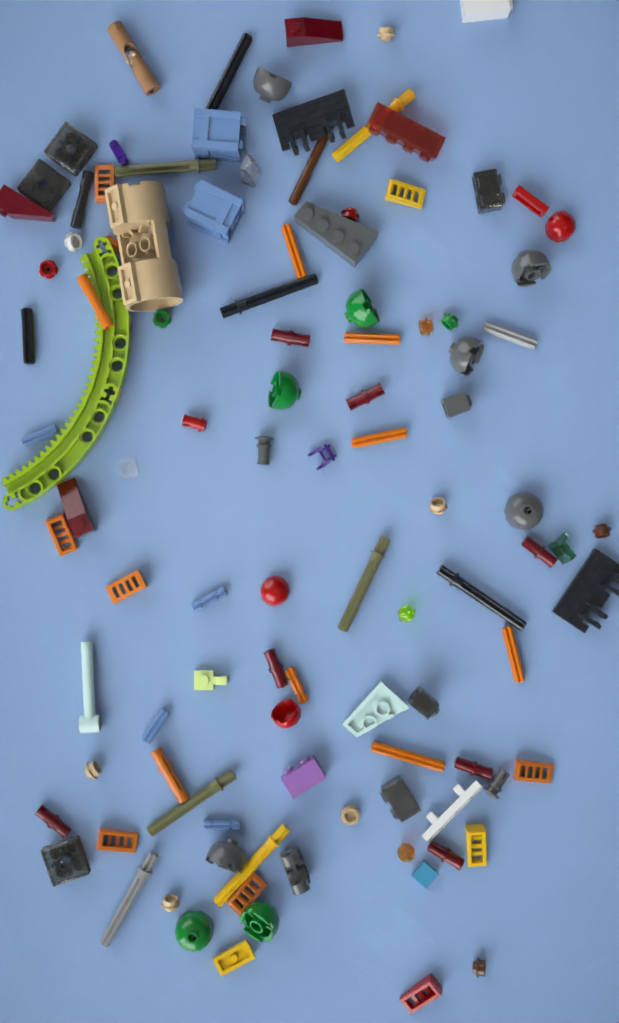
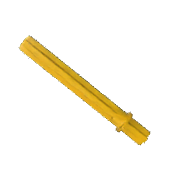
M409 88L398 98H394L390 105L332 153L336 162L343 160L399 111H403L404 107L416 98L413 90L411 91Z
M282 824L272 835L268 836L269 839L244 865L242 873H236L214 897L213 900L216 905L222 907L276 847L281 846L282 840L291 832L287 826Z

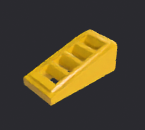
M390 179L385 201L422 209L426 190ZM393 188H397L396 196L392 195ZM401 189L405 190L403 198L399 197ZM408 191L412 192L410 200L407 199ZM416 193H419L418 202H414Z
M484 824L465 825L467 866H487L486 829ZM472 840H481V842H471V841H472ZM473 848H481V850H471V849H473ZM482 855V858H472V856Z

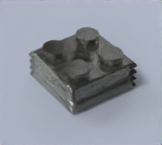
M65 122L44 152L50 159L77 177L96 152L98 146L88 136L70 123ZM74 147L75 150L69 153L68 148Z
M38 159L17 189L32 202L51 212L69 189L71 183L43 160ZM46 183L48 187L45 189L41 185Z
M79 835L45 846L41 850L53 887L86 876L91 871ZM64 857L70 860L68 864L62 862Z

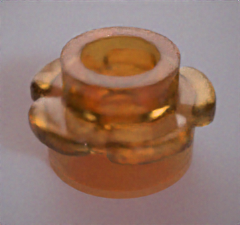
M424 317L423 320L418 322L421 335L430 336V332L433 331V323L427 317Z
M403 843L398 848L397 854L401 861L411 862L415 857V850L410 844Z

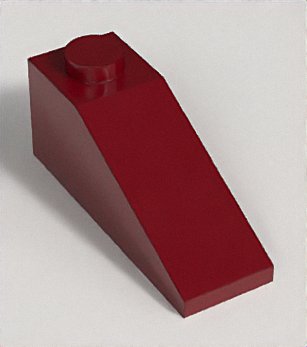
M307 17L284 19L287 47L343 42L341 21Z
M3 184L0 189L1 216L4 218L9 216L12 219L56 221V217L51 212Z
M72 478L58 484L59 495L74 537L80 538L97 531L76 479Z

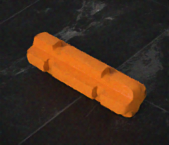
M290 667L286 669L285 674L290 679L289 682L295 695L297 694L298 702L300 704L307 702L308 696L306 692L304 693V687L299 677L296 676L295 668Z

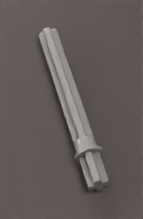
M150 851L143 865H139V871L100 940V943L105 947H109L143 884L149 875H152L153 872L151 870L159 857L158 854Z

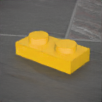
M245 939L217 954L212 960L222 977L255 959L256 955L248 940Z

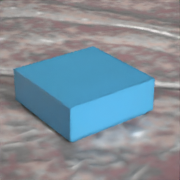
M423 860L411 875L427 889L439 873Z

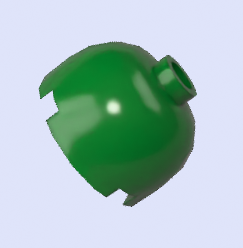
M359 289L349 296L346 301L347 312L344 314L349 323L353 322L358 327L368 328L378 323L380 319L376 309H373L370 303L372 301L363 289Z
M276 371L271 380L273 385L272 392L269 391L268 394L269 407L278 410L288 409L301 397L298 381L290 373L284 371Z
M264 902L252 903L240 915V922H244L246 926L244 928L245 932L256 941L262 942L267 940L269 942L279 929V916L275 908L270 904Z
M187 911L180 916L176 923V941L186 951H201L207 947L212 939L214 931L213 922L203 911Z

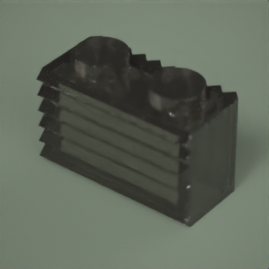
M495 168L474 172L472 184L478 214L501 210L503 204H505V195L500 191V186L502 185L501 174H497Z
M418 686L407 699L409 704L426 719L434 718L440 711L438 701L422 689L421 686Z
M400 774L380 786L382 790L380 795L385 803L389 802L392 806L390 812L395 820L399 818L402 823L421 811L420 806Z

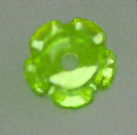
M410 605L402 607L397 613L400 618L399 620L411 621L415 617L414 613L416 610Z

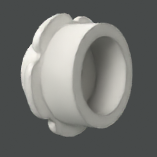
M68 233L64 240L65 246L71 252H75V250L82 247V238L78 234Z

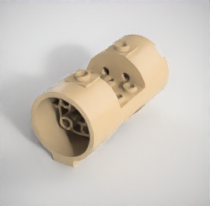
M140 181V184H116L105 189L110 227L118 239L122 265L117 267L123 304L126 310L148 312L181 304L184 299L178 264L171 256L167 230L171 226L164 185L156 181Z

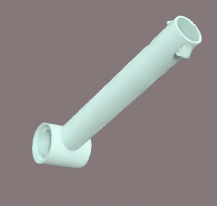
M81 642L84 715L79 717L80 733L101 732V716L96 715L93 642Z

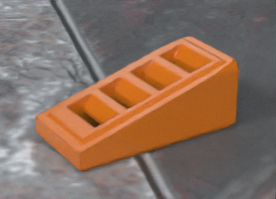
M114 164L95 165V201L97 204L106 203L105 194L100 192H105L104 190L109 188H100V185L110 184V187L115 185ZM100 170H110V173L100 174ZM110 177V180L100 181V178Z
M64 512L45 520L60 556L78 550ZM62 521L61 524L53 527L52 523ZM65 528V531L56 534V530ZM68 535V538L61 541L58 540V538ZM68 542H71L72 544L65 548H61V545L66 544Z
M137 570L105 588L113 604H116L143 590L148 585L141 571ZM133 577L136 578L138 584L140 585L139 587H136L132 579ZM129 580L133 588L132 591H130L125 581ZM122 583L125 591L127 592L126 594H123L119 584ZM113 587H116L120 597H116L112 589Z
M515 759L512 778L518 781L551 783L554 764ZM522 766H525L524 775H521ZM529 766H532L531 776H528ZM537 767H540L539 777H535ZM544 768H547L546 778H543Z
M99 827L96 848L97 850L136 853L139 833ZM104 835H108L107 843H103ZM112 835L116 836L114 845L111 844ZM120 836H124L122 846H119ZM128 837H131L130 847H127Z
M253 872L227 900V904L238 915H241L268 884L256 872ZM252 879L260 886L258 889L250 882ZM248 886L254 893L251 894L245 887ZM241 892L249 898L247 901L240 895ZM236 898L243 904L242 906L235 901Z

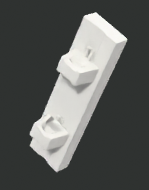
M477 780L467 790L460 784H457L453 790L460 797L439 818L433 812L426 816L432 825L422 837L427 842H430L481 791L483 786Z

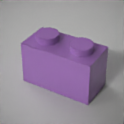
M314 755L302 758L298 766L294 768L290 766L283 771L281 780L293 799L326 779V774Z

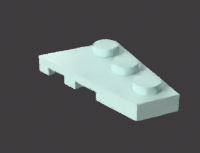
M380 681L342 725L357 738L410 707Z

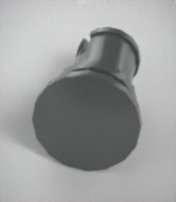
M270 436L255 437L258 440V444H256V447H258L257 464L269 465V449L272 446L270 440H274V438Z
M499 768L493 780L488 782V788L483 787L482 789L489 796L499 799L497 794L498 792L501 793V788L510 774Z

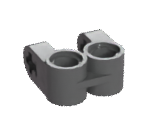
M296 846L280 852V859L287 873L293 895L307 892L310 889L311 880L299 847Z

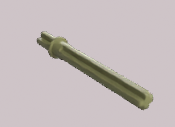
M197 158V160L116 166L114 172L117 178L198 172L200 174L201 171L217 170V160H199Z
M382 535L374 551L371 550L373 553L340 620L338 629L348 632L382 558L386 557L384 554L391 540Z
M230 769L220 777H215L214 781L147 826L148 833L151 836H155L218 791H223L224 787L237 779L236 774Z

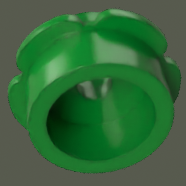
M164 309L157 310L153 315V323L155 326H159V328H166L172 321L169 312Z
M445 313L441 319L443 326L450 331L458 327L457 317L452 313Z

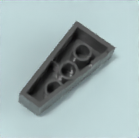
M305 201L294 215L295 223L354 268L378 238L379 232L308 201Z

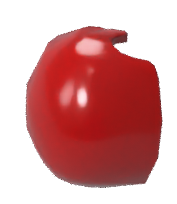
M566 211L553 213L545 224L546 235L550 240L557 243L567 241L576 229L575 219Z
M279 576L268 577L260 588L261 599L267 605L273 607L283 604L290 593L289 584L284 578Z
M286 699L273 708L271 718L280 728L288 729L296 725L300 720L301 709L292 699Z

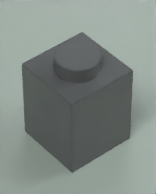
M465 392L441 400L447 419L471 410L472 402L469 395H466Z

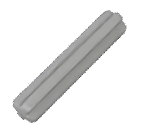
M489 321L484 323L482 329L483 332L532 350L536 348L538 340Z

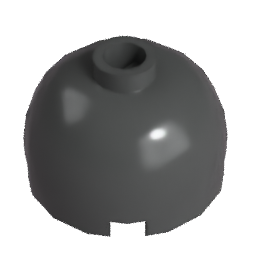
M260 67L257 68L253 79V87L261 95L259 99L270 103L271 100L280 101L284 99L292 85V82Z
M538 250L521 251L511 266L513 279L520 287L536 284L534 280L540 277L543 280L551 271L547 257Z
M463 337L456 343L453 342L449 348L452 367L460 374L469 376L474 370L471 366L475 362L478 364L484 350V345L482 344L484 341L475 337Z
M520 492L511 496L504 509L508 523L520 530L534 528L540 523L544 512L539 498L528 492Z
M227 838L226 842L218 841L210 847L205 861L210 864L216 863L220 868L241 874L245 864V854L237 846V841Z

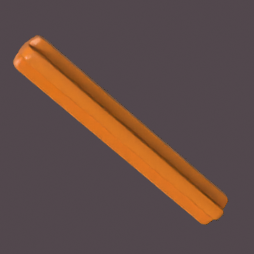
M373 741L371 745V751L439 772H443L445 769V762L377 741Z

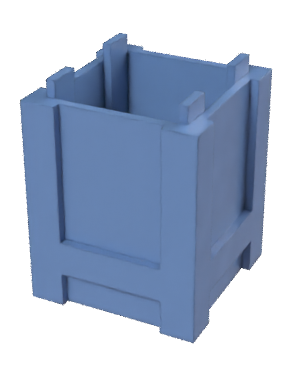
M194 108L191 147L194 151L195 159L240 162V158H244L245 150L241 148H243L242 135H246V127H243L245 117H241V112Z
M201 179L200 183L196 182L193 188L196 192L190 204L186 203L183 211H185L184 216L188 219L187 223L229 244L245 212L243 207L244 201Z

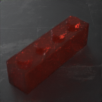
M379 102L374 105L365 125L369 133L385 137V141L395 145L397 143L403 146L402 149L404 151L418 154L419 158L425 162H432L437 158L446 139L444 136Z

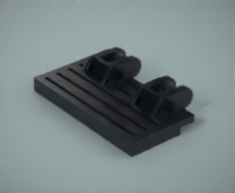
M344 89L272 114L282 151L291 149L290 142L295 156L299 155L296 139L302 138L304 150L308 152L310 151L308 135L312 142L327 137L326 129L330 142L334 143L335 136L331 127L338 125L339 134L342 139L347 138L343 123L346 124L347 129L355 127Z
M594 548L552 612L583 633L589 628L588 625L582 622L583 620L600 630L602 627L600 623L594 621L588 615L593 611L602 619L606 620L608 618L607 614L593 605L595 604L602 608L609 598L610 594L604 591V588L619 597V590L610 585L613 579L619 583V576L615 574V572L619 574V564Z

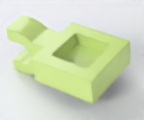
M214 670L194 671V690H214V684L226 685L228 683V676H214Z

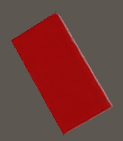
M520 185L512 194L513 198L540 218L550 208Z

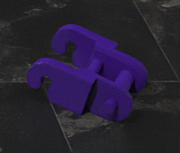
M112 140L109 146L119 163L125 161L122 166H127L129 161L118 141Z
M325 444L323 449L319 447L308 454L310 457L318 452L323 458L324 464L317 467V471L330 464L329 461L331 459L335 460L337 455H333L329 448L331 445L327 446ZM326 450L330 458L326 459L322 451Z

